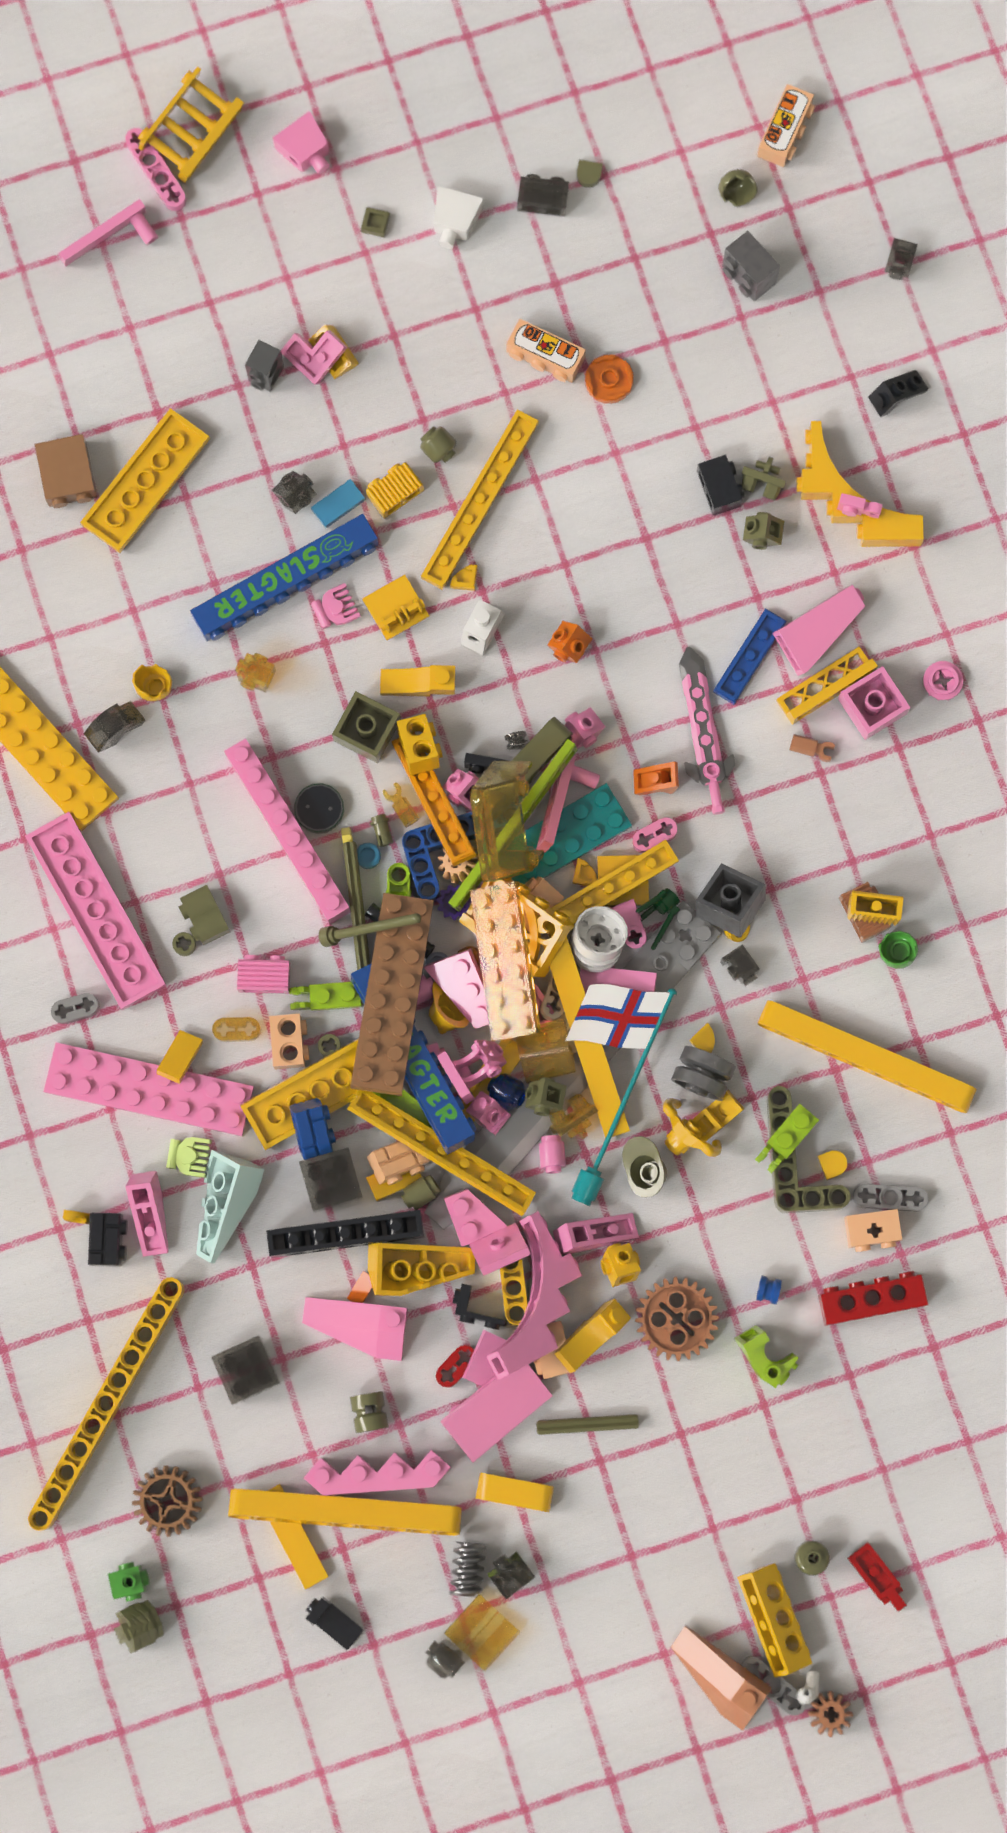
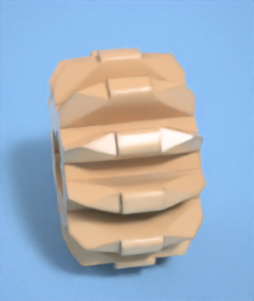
M442 848L445 856L438 857V860L443 862V864L438 866V869L444 871V879H451V882L454 884H458L459 881L463 883L476 865L475 862L481 857L476 854V857L453 867L444 848Z

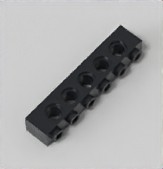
M420 1210L266 1230L269 1256L271 1258L366 1246L374 1243L424 1238Z

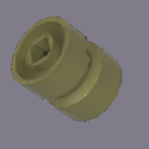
M383 1391L350 1397L352 1411L357 1414L353 1419L356 1433L389 1428L387 1414L382 1412V1408L385 1406ZM372 1406L373 1413L365 1414V1407Z

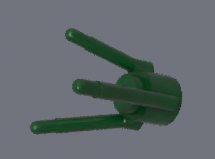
M668 888L662 890L658 895L636 909L638 914L646 910L640 915L641 921L646 919L655 910L662 915L669 913L651 946L652 950L656 949L673 917L680 911L677 907L680 903L678 896Z

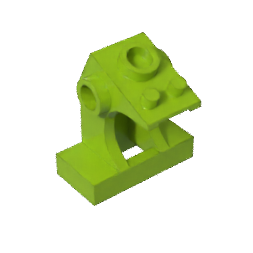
M757 1325L734 1338L756 1375L774 1388L778 1385H783L790 1376L788 1371L791 1368L795 1370L798 1367V1364L795 1363L798 1360V1356L794 1355L793 1352L777 1361H771L766 1357L764 1352L765 1344L770 1339L765 1331Z

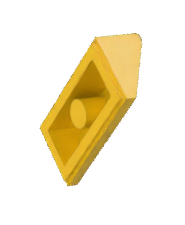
M325 324L308 339L314 347L326 331H331L347 346L334 325ZM348 346L329 370L334 379H337L359 364Z

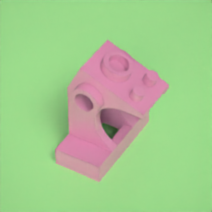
M475 1040L471 1047L473 1051L466 1057L456 1061H452L446 1051L437 1056L466 1105L475 1100L469 1088L487 1077L493 1078L502 1071L501 1067L507 1063L503 1057L502 1048L495 1042ZM481 1059L485 1066L477 1073L472 1074L468 1066Z

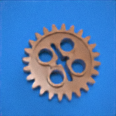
M674 1277L672 1284H669L665 1278L663 1279V1287L654 1283V1293L648 1289L645 1291L649 1297L648 1300L644 1298L639 1300L644 1305V1308H636V1311L642 1314V1317L635 1319V1322L642 1323V1327L636 1331L637 1333H645L641 1342L649 1340L648 1350L656 1347V1356L658 1357L662 1352H665L666 1360H669L672 1354H675L677 1362L680 1361L681 1354H684L687 1360H690L691 1351L697 1356L700 1355L698 1347L701 1346L707 1349L708 1345L705 1340H714V1337L709 1333L710 1330H718V1327L713 1325L712 1321L718 1320L719 1316L712 1315L711 1313L717 1306H709L708 1304L713 1297L705 1298L703 1296L706 1288L697 1291L696 1281L691 1287L688 1286L687 1278L683 1280L682 1284L678 1283L677 1277ZM672 1294L681 1295L683 1298V1305L681 1307L674 1308L670 1305L669 1297ZM661 1302L664 1303L675 1315L681 1313L683 1316L681 1321L694 1332V1335L688 1334L678 1323L672 1325L671 1321L673 1318L659 1304ZM693 1311L700 1313L702 1316L701 1324L698 1326L691 1325L688 1321L689 1313ZM659 1312L665 1316L666 1322L662 1327L653 1325L651 1317L654 1313ZM675 1330H679L684 1334V1342L680 1345H675L670 1339L671 1333Z

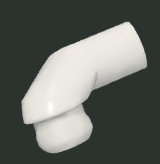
M807 1672L806 1685L799 1689L796 1694L797 1700L801 1704L808 1705L818 1698L820 1677L818 1672Z

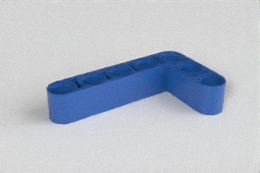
M512 801L504 811L507 809L515 811L519 805ZM476 810L457 816L461 824H466L469 827V830L466 832L469 841L501 831L509 820L503 816L502 812L490 826L484 827L479 824V820L483 816ZM432 824L406 832L402 838V845L418 897L436 902V899L439 898L440 890L429 853L440 850L443 846L440 841L431 839V834L435 830ZM411 838H417L421 843L418 848L411 849L407 846V842ZM418 862H425L428 868L426 871L419 873L415 871L414 866ZM426 885H431L435 888V893L431 896H424L421 893L422 888Z

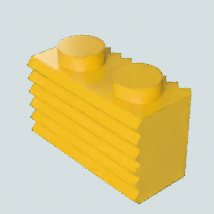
M404 462L402 465L398 463L388 470L387 476L382 479L378 477L368 484L366 493L368 499L385 519L422 493L424 485L407 462Z
M852 890L849 897L847 918L854 921L858 919L859 922L861 920L864 922L868 920L869 923L871 921L874 923L878 921L879 924L882 922L884 924L888 923L889 925L893 923L896 926L902 917L903 897Z

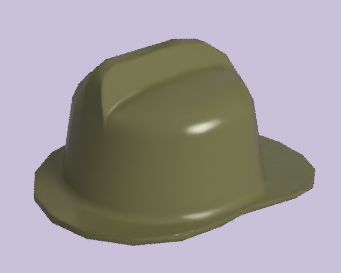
M643 1136L633 1137L627 1141L622 1152L628 1182L631 1190L636 1195L643 1198L652 1197L662 1189L667 1177V1168L661 1160L656 1145L650 1139Z

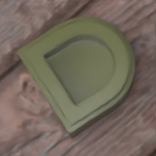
M579 159L576 175L579 184L587 188L596 186L601 178L603 164Z

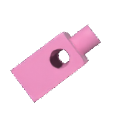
M310 111L273 137L274 148L301 172L313 166L318 174H322L329 168L330 164L324 158L329 153L328 143Z

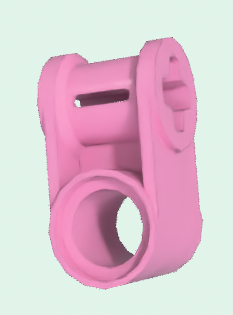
M634 899L611 907L610 909L615 910L623 917L627 925L628 937L625 942L626 945L634 949L641 948L646 943L647 935L640 913H636L637 906ZM635 930L636 933H642V937L639 938V944H635L634 941L629 942L628 938L632 936L631 931Z

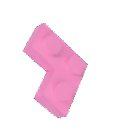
M326 331L314 347L299 333H294L281 350V353L314 385H318L347 349V346L331 331Z

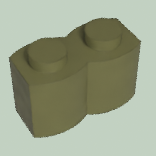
M207 885L180 898L182 905L178 907L185 920L190 918L193 927L189 929L196 942L201 940L202 944L206 945L231 932Z

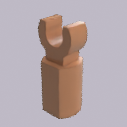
M794 734L789 750L812 757L816 755L823 762H830L832 757L825 755L823 750L826 748L834 750L835 744L832 742L820 744L818 740Z

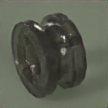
M517 731L504 736L505 741H508L507 749L514 750L525 747L528 744V740H525V736H527L526 731Z

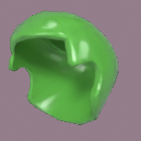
M903 931L887 933L878 946L883 962L895 969L908 967L914 962L918 954L916 940L909 933Z

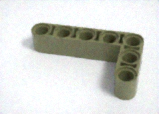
M556 717L551 718L491 783L484 779L471 793V806L488 822H493L558 753L566 740L571 739V735L574 733Z
M783 1086L774 1087L767 1096L769 1139L777 1131L774 1126V1120L776 1118L786 1120L793 1112L790 1091ZM779 1092L785 1096L786 1101L783 1105H777L773 1102L772 1095ZM773 1149L770 1150L771 1163L779 1156ZM795 1149L772 1172L774 1203L778 1211L782 1213L840 1210L850 1202V1191L843 1185L798 1187ZM780 1169H788L791 1172L790 1181L783 1182L779 1179L778 1171ZM833 1191L843 1193L845 1197L843 1204H836L832 1201L831 1195ZM807 1193L817 1194L819 1197L818 1205L811 1206L806 1202ZM789 1194L793 1198L792 1207L782 1206L780 1203L781 1195Z

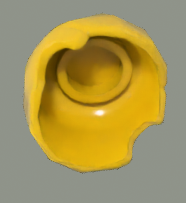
M157 664L153 666L140 665L133 673V686L143 700H162L172 690V678L169 672Z

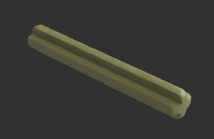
M634 1414L537 1421L536 1427L539 1435L637 1429L639 1427V1417Z

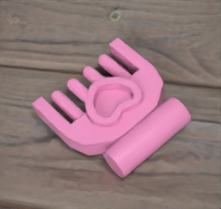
M345 583L328 590L323 595L322 603L320 600L311 603L323 629L332 625L331 622L336 625H344L361 617L360 613L357 612V608L344 612L345 609L355 604L350 602L344 605V602L352 599L351 596L341 600L337 599L349 593V590H344L347 588Z

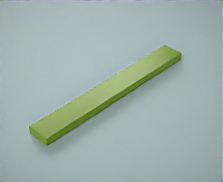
M569 739L566 740L448 902L451 907L458 912L462 910L484 880L488 871L492 869L578 750L575 743Z

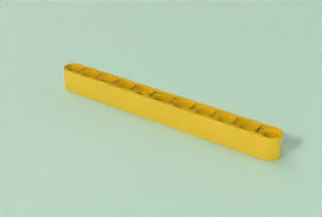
M167 1277L159 1284L30 1511L28 1523L34 1530H47L56 1521L182 1299L184 1286L178 1279ZM174 1282L178 1286V1292L176 1295L169 1297L165 1292V1288L169 1283ZM157 1305H162L165 1308V1315L161 1319H155L152 1315V1311ZM144 1328H150L152 1331V1338L148 1342H143L140 1339V1331ZM132 1350H136L139 1354V1361L134 1365H130L127 1362V1354ZM119 1373H123L126 1377V1384L121 1388H117L114 1384V1377ZM105 1396H110L113 1400V1407L108 1411L103 1410L101 1407V1400ZM92 1419H97L100 1423V1430L95 1434L90 1433L88 1430V1423ZM79 1442H84L87 1446V1452L82 1457L75 1453V1446ZM66 1465H70L74 1469V1475L69 1480L64 1479L62 1476V1469ZM53 1488H57L61 1493V1498L57 1503H53L49 1499L48 1494ZM40 1511L45 1512L48 1516V1521L44 1526H39L35 1520L36 1514Z

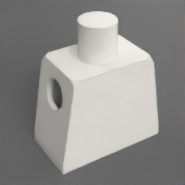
M438 186L434 214V232L442 234L439 242L440 246L452 249L456 238L464 241L469 238L483 210V198Z
M479 599L463 629L461 645L483 656L505 616L502 610ZM471 636L475 637L478 641L473 640Z

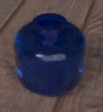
M507 1073L500 1074L497 1078H492L488 1084L487 1091H489V1096L495 1099L500 1107L507 1111L520 1108L526 1099L524 1083Z

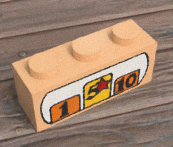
M789 84L786 85L759 145L757 157L781 167L785 166L787 160L792 161L797 149L794 146L796 139H802L806 126L803 125L806 118L810 119L816 106L812 104L814 94Z
M522 319L518 320L506 344L510 357L517 361H527L538 371L543 372L546 370L552 373L554 378L562 382L567 380L573 383L586 354L585 349Z

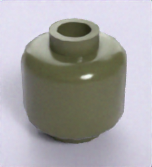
M433 426L420 438L422 441L420 445L421 450L434 463L441 460L446 463L456 453L453 450L456 446V440L444 427L436 428Z
M806 1541L797 1547L795 1563L801 1572L807 1575H818L823 1573L828 1567L830 1555L823 1544L817 1541Z

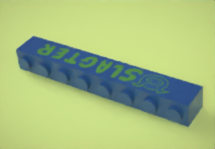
M361 514L191 609V615L206 641L211 639L212 641L218 640L230 628L234 627L236 629L243 626L247 622L246 619L254 615L257 617L266 613L269 610L268 607L275 603L282 604L286 602L291 594L296 591L303 592L312 586L311 583L318 579H327L333 574L334 570L339 567L346 568L355 562L354 559L362 554L367 556L373 553L379 545L378 538L364 514Z
M371 964L351 973V982L363 1004H365ZM413 1026L405 1080L448 1155L473 1142L475 1139L474 1132L477 1129L470 1117L466 1119L462 1112L464 1105L459 1096L454 1097L452 1094L450 1079L446 1073L442 1075L438 1069L440 1063L436 1054L428 1051L426 1047L428 1041L423 1031H417L416 1027Z

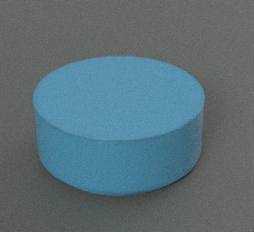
M364 843L357 848L360 867L372 869L379 864L381 854L376 845Z

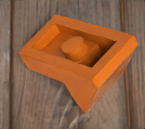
M674 761L633 770L634 794L636 795L656 792L673 794L679 787L678 762Z

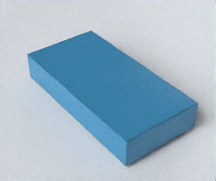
M349 479L313 505L311 510L322 525L328 528L364 502L365 497L353 481Z

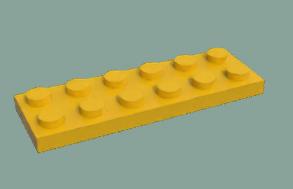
M170 408L80 522L81 526L121 553L210 440L209 435Z
M358 1039L240 1105L265 1150L295 1134L290 1105L319 1098L322 1105H327L329 1114L353 1100L358 1091L357 1089H351Z

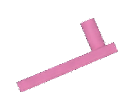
M138 199L59 252L65 266L69 265L130 223L146 245L154 242L158 235L143 215L146 213L142 201Z
M575 755L552 786L536 850L544 853L554 844L570 780L594 789L599 782V774L574 765Z

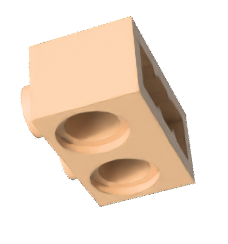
M300 1013L269 1016L274 1069L305 1067V1060H309V1047L303 1043V1035H307L306 1020L301 1019ZM286 1023L295 1024L296 1029L293 1034L285 1035L282 1033V1028ZM288 1048L297 1049L298 1055L295 1059L287 1060L284 1058V1053Z

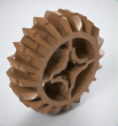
M168 1465L163 1467V1474L156 1467L153 1469L155 1477L145 1473L144 1476L148 1482L145 1483L141 1480L137 1482L143 1490L133 1491L135 1496H140V1500L132 1501V1505H140L141 1508L136 1510L134 1515L143 1514L144 1517L140 1519L139 1524L143 1525L148 1521L149 1525L146 1529L148 1532H151L154 1526H156L157 1536H160L163 1529H165L166 1536L171 1537L172 1528H174L177 1535L182 1534L180 1525L189 1530L191 1526L187 1520L190 1519L194 1522L198 1520L192 1512L202 1511L201 1507L195 1506V1502L203 1501V1497H195L194 1493L201 1491V1487L198 1486L192 1489L191 1485L195 1483L196 1479L192 1477L186 1481L185 1479L189 1473L186 1470L179 1476V1467L177 1466L173 1468L172 1474L169 1473ZM169 1479L168 1485H166L164 1492L161 1494L149 1492L151 1487L158 1481ZM177 1482L185 1488L188 1502L180 1500L176 1496ZM168 1493H170L172 1496L170 1499H174V1502L180 1505H168L167 1509L163 1507L165 1503L162 1504L161 1500L155 1497H167ZM147 1500L158 1505V1520L150 1514ZM174 1508L186 1510L179 1520L173 1523H166L167 1517H169L171 1510Z

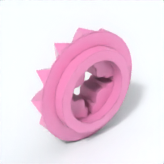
M935 662L925 671L923 687L929 696L936 698L938 701L950 700L961 691L963 675L960 669L951 662ZM940 673L944 679H951L946 684V690L942 684H934L939 680Z

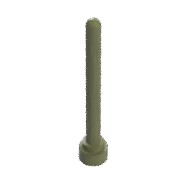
M415 913L342 929L327 926L319 930L318 936L322 946L330 947L337 945L344 938L418 924L422 918L420 914Z

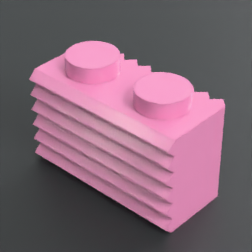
M245 955L244 959H238V992L289 994L290 961L285 960L284 956L278 955L270 956V960H260L258 955Z

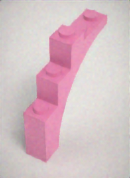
M539 1211L520 1221L528 1241L532 1259V1286L524 1317L507 1341L486 1356L498 1380L558 1348L555 1336L546 1324L570 1312L568 1302L558 1288L582 1276L579 1264L572 1257L571 1253L562 1257L559 1245L553 1240L548 1230L547 1222L541 1217Z

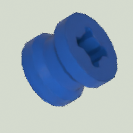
M761 1275L756 1300H768L771 1304L777 1305L782 1280L776 1279L773 1281L769 1280L767 1276Z

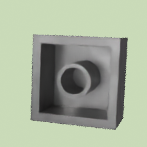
M748 230L725 248L723 272L730 280L734 279L739 284V289L745 297H750L755 302L776 285L780 265Z
M721 863L696 899V917L741 938L766 901V884Z

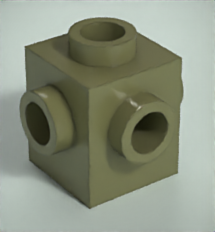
M758 512L757 515L747 516L743 541L752 544V547L758 550H765L768 546L781 545L784 521L766 512Z
M546 1077L530 1082L525 1093V1107L534 1110V1114L540 1116H549V1113L562 1111L567 1086L556 1083L554 1079Z

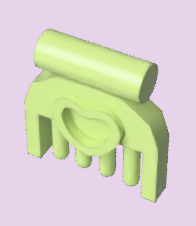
M190 1137L185 1138L181 1142L180 1140L171 1139L166 1168L176 1169L177 1166L179 1172L187 1176L206 1178L205 1173L191 1172V1169L206 1171V1167L195 1166L194 1164H207L208 1161L199 1159V1156L208 1157L209 1154L197 1152L195 1149L209 1150L210 1147L195 1143L211 1144L212 1140Z

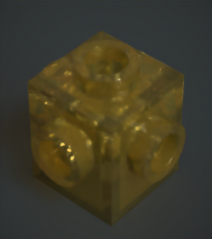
M247 653L244 659L241 658L238 661L235 672H237V678L241 682L240 685L251 691H254L256 688L266 693L276 672L275 665L267 662L268 658L261 654L254 653L253 656Z

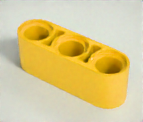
M522 1259L518 1260V1265L515 1269H507L505 1266L500 1268L505 1316L507 1321L513 1326H518L521 1320H512L509 1316L510 1310L513 1307H520L524 1310L525 1314L528 1305ZM511 1281L518 1282L521 1285L520 1293L510 1295L506 1290L507 1284Z
M480 1472L475 1498L550 1512L554 1486Z

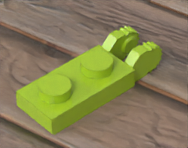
M352 982L312 984L309 987L289 988L290 995L310 994V1002H294L290 1004V1010L311 1009V1011L362 1007L361 999Z
M799 1103L766 1142V1147L755 1160L758 1163L763 1161L771 1149L777 1152L779 1156L776 1160L772 1161L767 1169L772 1174L783 1159L786 1160L819 1119Z

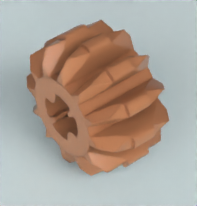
M828 1691L827 1700L819 1693L818 1698L821 1703L811 1702L810 1704L817 1709L816 1711H808V1716L817 1717L810 1722L811 1726L815 1727L821 1723L817 1732L822 1735L827 1728L829 1737L834 1735L833 1728H836L837 1732L842 1735L844 1732L840 1725L844 1724L846 1727L851 1725L844 1718L853 1717V1712L844 1711V1709L851 1705L850 1702L845 1701L840 1704L843 1699L841 1693L833 1700L834 1695L832 1691ZM828 1707H832V1710L837 1712V1716H832L833 1720L829 1721L828 1717L824 1716V1711L828 1712Z

